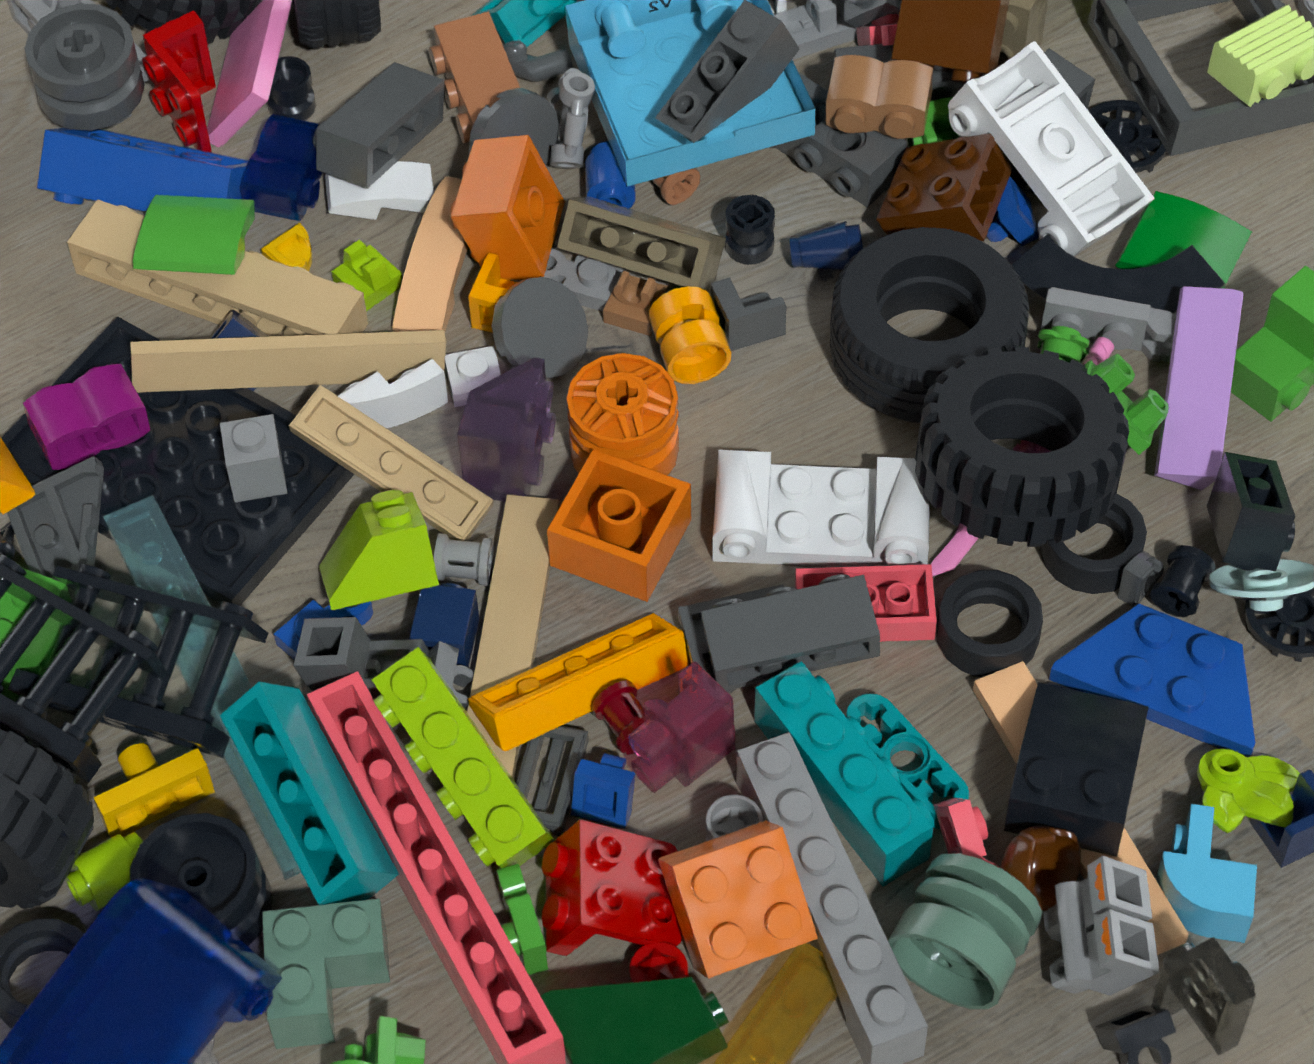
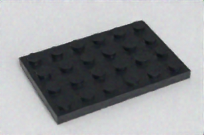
M117 316L51 386L73 383L90 369L111 364H121L132 383L130 342L161 340ZM248 388L137 392L146 408L150 431L130 444L115 449L101 450L94 456L102 462L104 467L98 532L220 604L222 602H229L241 606L355 474L290 432L289 425L297 415ZM26 413L1 438L31 486L68 469L52 470L29 426ZM273 414L288 494L235 503L225 463L220 423Z

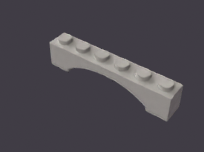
M790 732L737 750V786L742 796L748 797L758 805L762 811L763 821H769L783 827L818 936L817 941L837 990L846 1017V1026L863 1063L903 1064L924 1056L928 1025Z

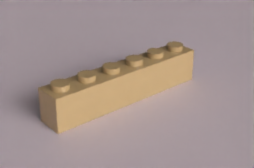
M97 199L67 241L76 274L219 325L222 324L233 309L269 337L363 333L368 325L363 292L356 290L347 283H336L313 275L304 268L290 267L267 259L264 255L255 251H245V257L235 275L133 269L135 247L145 216L123 205L115 206Z

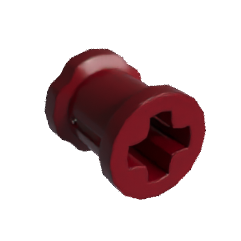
M624 680L614 683L603 690L594 700L591 709L595 717L599 720H605L617 737L616 746L620 752L632 755L646 749L657 739L663 730V724L657 717L649 715L636 698L638 690L631 681Z

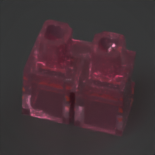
M696 661L678 674L680 694L669 703L660 699H651L644 702L646 721L628 735L629 745L638 756L631 762L632 771L636 772V776L653 793L657 792L674 777L686 788L736 749L735 727L733 724V697Z

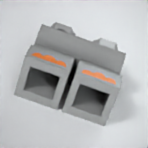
M1101 856L1087 865L1088 878L1081 882L1069 881L1055 885L1057 904L1043 912L1045 931L1052 940L1062 943L1063 956L1054 960L1049 965L1051 984L1054 988L1073 994L1090 989L1110 996L1160 973L1153 923L1147 922L1152 919L1146 870Z

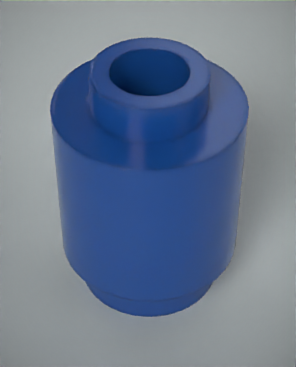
M609 141L594 146L585 161L586 196L630 209L636 200L635 185L627 187Z

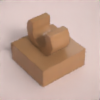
M623 271L603 309L604 323L651 336L653 329L649 321V310L653 302L668 292V286L656 283L652 278L645 280L631 276L629 272Z

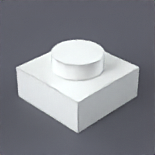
M494 346L445 355V369L454 407L505 398L504 384Z

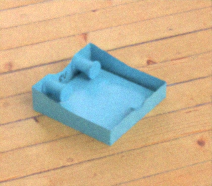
M584 0L565 6L570 49L579 70L590 76L595 83L592 102L627 187L815 135V107L793 60H791L769 90L695 143L656 120L657 114L744 0ZM746 0L773 15L768 0Z

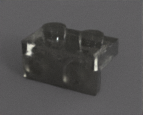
M1213 936L1197 946H1194L1191 942L1182 944L1164 958L1151 1006L1168 1009L1170 1015L1185 1008L1219 1056L1239 1044L1256 997L1255 986L1246 968L1237 961L1232 962Z

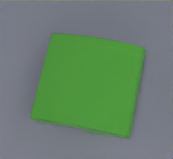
M155 195L147 209L138 235L133 256V269L235 275L245 257V235L255 219L254 200Z

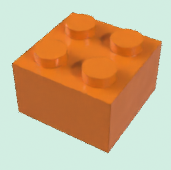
M529 135L474 140L468 161L463 166L462 181L457 197L451 204L450 214L453 226L460 231L470 248L472 258L479 263L480 267H482L487 254L492 253L499 255L502 279L544 277L565 201Z
M592 449L547 529L550 566L648 602L691 522V484Z
M763 821L658 858L693 969L708 979L818 939L782 826L769 821Z

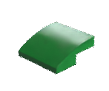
M1155 191L1153 194L1155 199L1142 212L1115 266L1119 269L1148 267L1166 261L1193 245L1226 284L1252 231L1206 206L1175 195Z

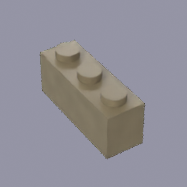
M584 196L569 199L557 248L680 286L705 289L711 287V283L715 282L726 238L593 197Z

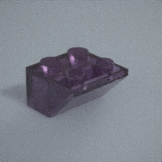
M532 358L471 390L457 433L462 478L493 500L506 502L507 494L529 496L531 485L539 486L544 471V455H540L543 443H552L556 426V414L549 412L553 399L554 384L551 381H546L544 359Z

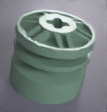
M959 853L941 854L930 863L925 874V880L918 885L915 891V903L905 909L888 942L903 974L929 994L950 1004L968 1009H989L999 1003L1014 974L1015 958L1025 953L1029 938L1035 934L1040 924L1042 910L1036 897L1019 880L1003 869L972 856Z

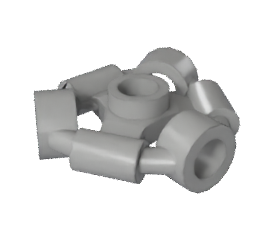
M576 68L568 69L559 79L558 87L552 89L546 98L554 109L558 100L563 102L562 111L555 109L559 130L557 144L551 146V166L557 168L575 169L583 167L584 147H582V142L588 121V105L592 100L595 83L590 76Z

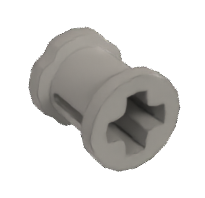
M438 533L434 550V564L438 581H444L446 577L477 579L479 585L488 586L493 564V538H483L481 543L450 540L448 534Z

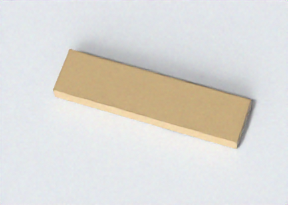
M319 385L289 425L290 432L380 492L389 490H400L403 494L413 492L425 522L441 533L448 534V537L452 540L468 541L493 507V499L322 385Z

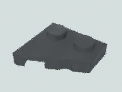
M92 456L33 485L32 488L35 491V495L7 512L30 571L59 581L52 576L56 566L78 571L80 564L95 566L104 474L102 462L96 457Z

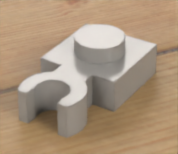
M551 249L547 267H552L553 269L546 270L544 277L565 285L576 295L581 306L603 312L620 274L626 271V269L579 254L573 262L566 260L560 251Z

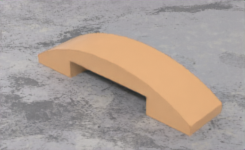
M446 176L436 188L427 205L403 275L392 325L393 332L446 331L455 305L454 288L469 248L460 231L453 226L450 214L451 204L457 197L462 181L460 178Z

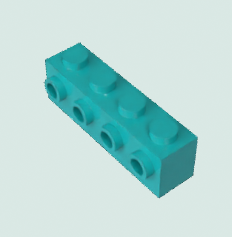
M800 661L755 687L754 722L768 740L790 732L831 821L882 887L930 858L934 828L933 817L920 799L915 798L912 800L902 788L899 774L894 765L886 757L879 758L868 745L866 733L858 720L853 716L846 717L835 703L834 693L827 681L820 675L814 677L804 663Z
M258 682L220 715L318 905L369 900L399 875L300 689Z

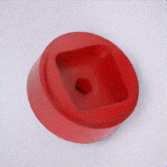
M666 942L646 944L639 948L631 959L629 966L630 983L687 978L688 963L686 957L680 949Z

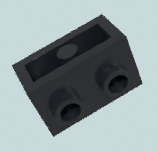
M1225 452L1207 503V510L1222 560L1242 570L1260 568L1276 571L1282 552H1288L1291 549L1295 537V513L1277 461Z

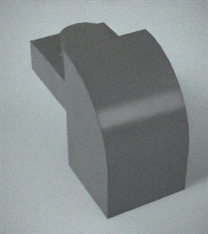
M356 617L304 619L294 668L312 691L358 671L373 699H375L381 693L372 681L374 677L417 647L427 656L429 649L423 639L371 641Z

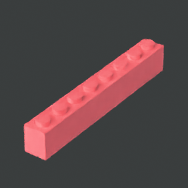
M354 672L308 693V703L313 715L399 872L396 879L496 1063L566 1064L563 1035L390 727L375 705L374 699L359 672Z

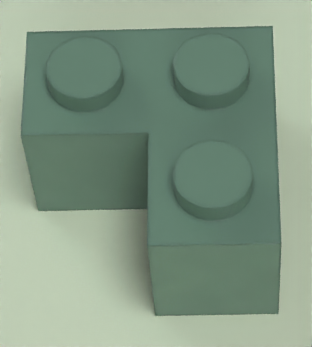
M380 899L262 912L267 1021L276 1049L335 1043L332 989L390 982L387 930Z

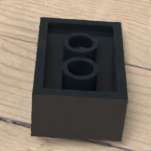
M1038 682L1009 796L1004 831L1019 834L1020 831L1026 828L1046 825L1073 832L1077 836L1081 849L1117 857L1149 706Z

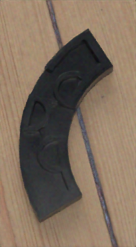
M1046 235L1012 264L1021 281L1045 300L1047 299L1048 289L1054 287L1151 305L1150 308L1170 311L1171 314L1177 313L1179 293L1183 286L1222 288L1226 285L1193 245L1178 255L1155 265L1136 269H1112L1093 265L1074 257Z

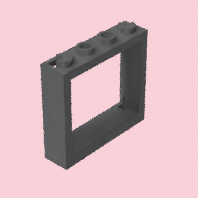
M1093 0L1088 24L1169 156L1314 122V75L1307 80L1297 79L1294 84H1289L1290 89L1282 90L1272 99L1262 98L1259 103L1255 102L1251 107L1240 100L1193 112L1138 24L1139 21L1231 0ZM1233 0L1248 24L1286 5L1281 0Z

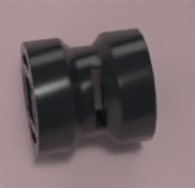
M292 56L278 58L267 102L270 115L282 124L302 123L315 112L316 101L311 87V71L309 65L304 60Z
M742 195L732 200L725 211L727 229L725 233L726 252L730 258L745 265H754L766 261L774 250V207L768 200L757 195Z

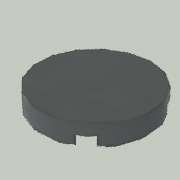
M524 88L506 90L497 95L496 97L500 99L491 107L486 105L476 118L470 134L469 152H471L474 140L529 135L546 165L551 158V146L557 144L559 123L555 109L546 98Z
M547 277L529 278L519 281L511 286L495 305L492 321L495 346L501 357H507L508 361L513 365L510 368L518 375L535 381L553 379L563 376L577 366L586 351L588 338L585 312L576 295L561 282Z

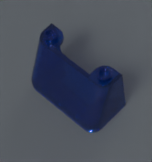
M144 878L136 879L122 887L111 898L0 1044V1064H193L224 1022L238 1023L245 1019L253 1021L261 1016L270 1006L274 996L272 991L283 977L185 890Z

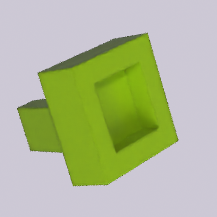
M360 239L344 249L343 263L332 270L333 282L347 283L364 293L366 311L401 287L403 279L402 272L373 246L369 245L366 247Z

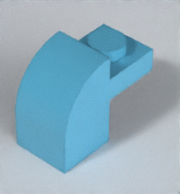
M1191 804L1186 824H1175L1171 852L1163 851L1156 881L1186 930L1208 938L1245 943L1254 916L1257 865L1210 858L1214 807Z

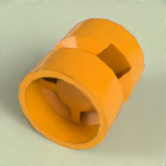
M685 286L673 289L661 295L653 302L649 310V321L656 341L660 345V353L666 370L674 381L681 384L705 382L718 376L727 368L731 361V350L724 330L719 325V316L712 297L706 290L699 287Z

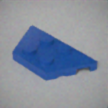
M1138 604L1055 661L1051 668L1049 680L1076 691L1149 706L1146 717L1149 721L1219 749L1234 750L1245 757L1252 756L1256 742L1243 645L1239 642Z

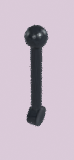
M9 522L0 530V535L2 536L0 554L12 559L15 554V548L12 545L15 533L11 522Z

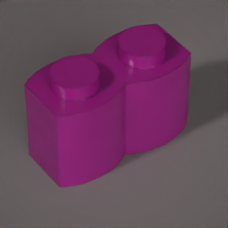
M121 364L92 368L73 383L44 387L23 402L29 426L52 470L72 467L95 456L101 450L125 446L138 440L150 431L146 408Z

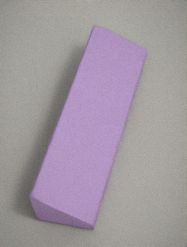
M1183 286L1180 289L1165 401L1168 403L1169 409L1166 418L1161 423L1154 476L1199 490L1205 489L1216 480L1223 456L1243 301L1242 291Z

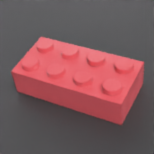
M931 564L796 568V589L819 585L822 580L834 575L844 574L850 577L864 575L880 633V642L935 640L937 619Z

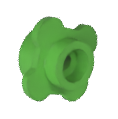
M1054 326L1051 330L1043 329L1039 331L1038 337L1042 340L1038 341L1037 347L1041 349L1040 354H1043L1044 350L1058 353L1059 359L1069 363L1072 359L1080 363L1081 358L1088 354V350L1085 348H1088L1089 340L1082 337L1081 333L1073 328Z

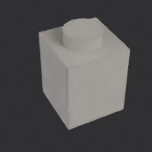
M273 414L220 423L225 463L234 502L288 494Z

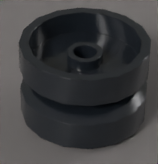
M208 813L181 815L158 826L140 844L130 866V890L136 904L158 944L175 958L197 964L224 961L247 949L263 932L262 912L272 910L271 885L247 834L227 818Z

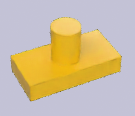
M138 743L129 746L118 756V763L128 781L93 798L109 837L112 838L117 834L126 836L215 793L208 766L198 748L159 766L149 746L145 743Z

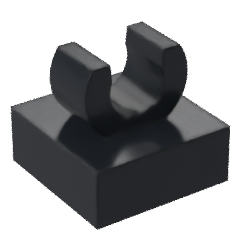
M1146 1005L1095 1026L1102 1048L1120 1053L1121 1064H1139V1053L1145 1047L1151 1049L1157 1064L1171 1063V1051L1168 1045L1161 1039L1176 1033L1168 1009Z

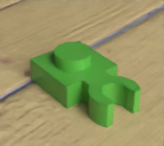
M519 864L496 870L500 882L498 887L509 917V922L500 924L516 954L520 956L528 975L548 970L545 941L530 895L527 893Z

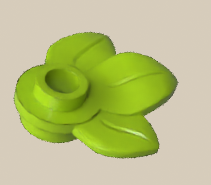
M1222 748L1208 751L1201 757L1197 768V776L1204 791L1202 805L1214 807L1213 823L1222 831L1230 833L1235 830L1245 816L1285 828L1292 823L1294 809L1293 800L1289 792L1294 790L1298 775L1300 774L1293 766L1275 757L1267 755L1245 757L1237 751Z

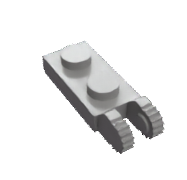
M1051 287V289H1048L1041 330H1051L1054 326L1070 327L1079 331L1081 336L1088 339L1091 343H1094L1098 337H1105L1114 344L1115 350L1132 349L1142 351L1149 360L1158 362L1163 360L1166 363L1170 362L1177 314L1176 312L1171 314L1170 311L1150 308L1151 305Z

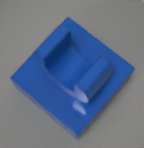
M1009 177L993 220L995 218L996 220L991 223L987 237L991 242H998L1005 239L1011 233L1019 244L1023 246L1039 239V234L1030 199L1015 181Z
M605 753L600 763L581 759L574 774L572 816L623 829L626 828L632 812L636 772L624 770L626 758Z

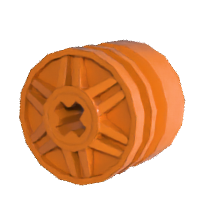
M626 353L599 357L583 366L571 380L566 398L570 426V453L575 470L579 473L592 449H596L669 475L676 465L679 452V428L677 424L679 418L677 409L678 394L674 379L662 365L640 355Z

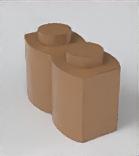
M861 55L836 57L826 99V125L845 133H864L875 130L897 139L924 136L932 94L933 68L926 64L909 60H894L883 63L877 59Z

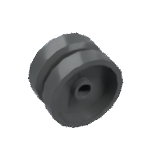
M81 3L58 8L44 16L29 32L24 48L41 109L53 122L73 130L92 131L112 126L129 116L141 102L145 84L130 25L118 12L102 5Z

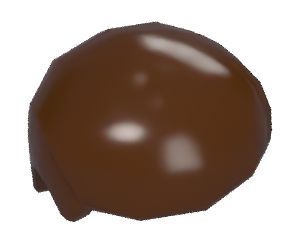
M1046 825L1026 828L1020 831L1005 849L1000 868L1019 880L1036 897L1041 910L1047 911L1057 904L1055 885L1069 881L1077 882L1081 862V849L1077 836L1073 832Z

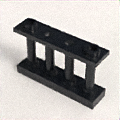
M0 554V600L8 592L30 605L0 646V729L7 733L12 731L25 738L24 742L35 749L40 748L52 756V761L60 766H64L67 770L85 781L90 782L102 763L89 748L93 742L89 736L138 668L160 681L163 680L168 671L156 656L159 648L143 634L131 629L125 635L25 578L27 572L19 564ZM49 617L74 630L26 697L20 695L16 702L1 694L4 690L1 683ZM94 642L117 655L116 661L71 723L64 722L58 728L45 720L48 716L45 709Z
M80 564L78 571L56 566L52 576L75 591L71 602L72 605L91 615L97 598L121 604L122 606L113 628L125 635L131 629L136 631L143 611L169 617L158 646L159 649L156 652V656L168 671L162 681L148 674L141 693H134L132 701L117 697L99 723L194 750L198 748L202 753L223 758L230 737L212 726L215 718L210 713L239 636L262 643L266 642L269 633L251 620L253 612L229 602H222L220 608L217 609L110 580L111 575L106 571L86 564ZM191 623L217 630L189 707L183 706L180 715L165 711L166 703L162 702ZM62 625L47 667L74 630ZM105 649L94 679H88L85 687L70 684L72 677L69 676L47 708L76 716L118 656ZM41 666L38 674L16 668L8 689L19 696L26 697L47 667Z

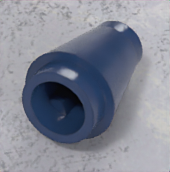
M846 221L800 235L799 237L790 238L793 268L843 270V267L849 263L850 259L863 249L860 225L847 226Z

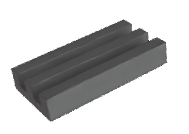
M564 726L555 728L528 741L516 782L527 799L544 737L553 738L534 810L546 828L551 829V834L561 836L564 833L572 804L574 774L581 759H584L589 742L588 731ZM566 741L573 742L554 813H546Z

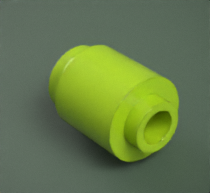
M135 832L125 837L117 834L77 857L71 868L72 873L67 875L65 881L72 896L81 907L89 903L94 910L98 911L131 892L130 866L140 844L143 842Z

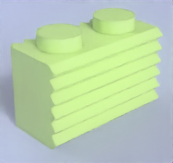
M1285 5L1215 42L1207 73L1249 107L1255 102L1259 103L1262 98L1272 99L1290 83L1294 84L1297 79L1307 80L1314 75V27H1312L1310 21L1305 22L1303 15L1298 16L1296 10L1292 11L1290 5Z

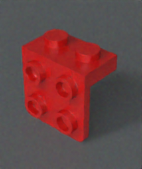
M193 10L143 35L147 56L142 58V62L154 85V89L150 90L149 93L159 114L163 117L166 115L171 117L175 131L186 147L193 145L195 149L212 152L200 95L216 88L204 23Z
M584 820L577 821L546 847L542 858V872L546 876V902L542 911V924L546 928V952L568 956L595 934L640 945L659 944L660 942H666L676 947L680 945L682 932L658 858L678 852L677 848L665 841Z

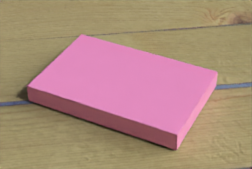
M263 0L231 34L207 128L210 143L218 148L221 145L223 146L268 101L292 0Z

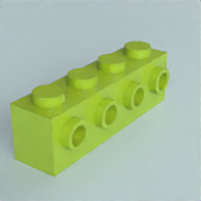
M419 647L372 679L381 693L380 696L373 700L375 705L392 728L401 723L412 738V741L405 745L407 752L423 773L433 769L444 786L436 791V794L455 820L464 815L476 833L470 836L468 841L487 867L494 862L500 868L515 864L521 866L555 841L433 662Z

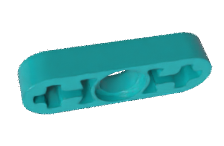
M864 694L858 696L849 704L846 717L853 716L860 724L861 717L863 716L871 721L876 720L878 717L881 719V733L872 724L863 727L868 739V745L879 758L886 757L891 762L890 759L895 753L904 750L912 751L921 758L922 765L914 771H901L896 767L895 769L899 774L902 788L912 800L918 798L926 805L933 817L934 828L941 829L932 804L933 790L941 798L952 795L953 798L969 799V789L965 781L887 698L878 694ZM883 735L887 739V741L881 748ZM932 774L931 787H930V786L926 783V781L928 780L929 776Z

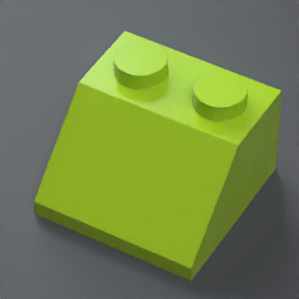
M400 490L384 491L374 495L371 498V502L358 506L319 565L331 611L439 585L427 526L413 492L403 494Z

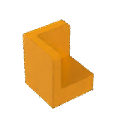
M487 254L468 296L472 328L493 333L492 321L495 305L500 297L504 296L510 287L517 283L501 278L499 255Z

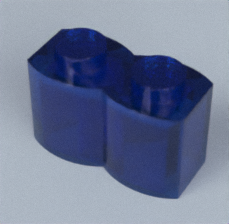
M274 114L268 118L261 132L256 151L252 154L246 165L239 187L242 199L254 200L255 212L301 221L307 209L316 206L320 193L319 180L323 175V172L317 170V149L313 143L314 134L319 123Z

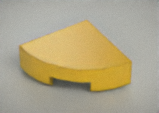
M300 222L261 248L262 255L267 259L290 267H301L307 271L311 268L313 257L311 243L306 229Z

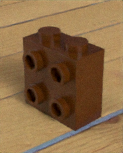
M902 0L891 59L915 61L926 64L936 71L952 73L951 81L966 84V82L973 78H980L995 70L998 66L1010 0Z
M991 133L906 147L876 219L887 235L901 230L921 227L944 228L968 234L980 241H985L1013 167Z

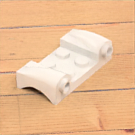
M1035 41L990 73L966 82L948 104L949 122L952 129L963 137L991 133L996 143L1048 210L1038 223L1039 241L1048 235L1058 246L1075 257L1135 217L1155 199Z
M718 450L713 523V561L824 567L927 564L930 501L924 494V488L918 482L915 472V458L877 457L876 469L776 465L771 464V452Z

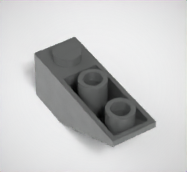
M744 0L655 118L661 124L695 143L769 90L800 48L780 19Z

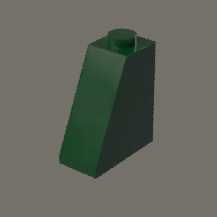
M692 977L550 990L540 995L563 1035L564 1046L573 1064H698L728 1048L720 1030V1027L729 1023L724 1010L713 990L702 996Z

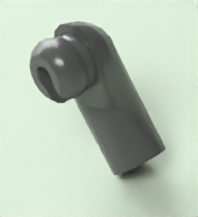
M520 40L511 41L503 45L515 76L533 82L543 81L564 74L568 69L573 68L571 57L566 48L536 57L527 54V47Z

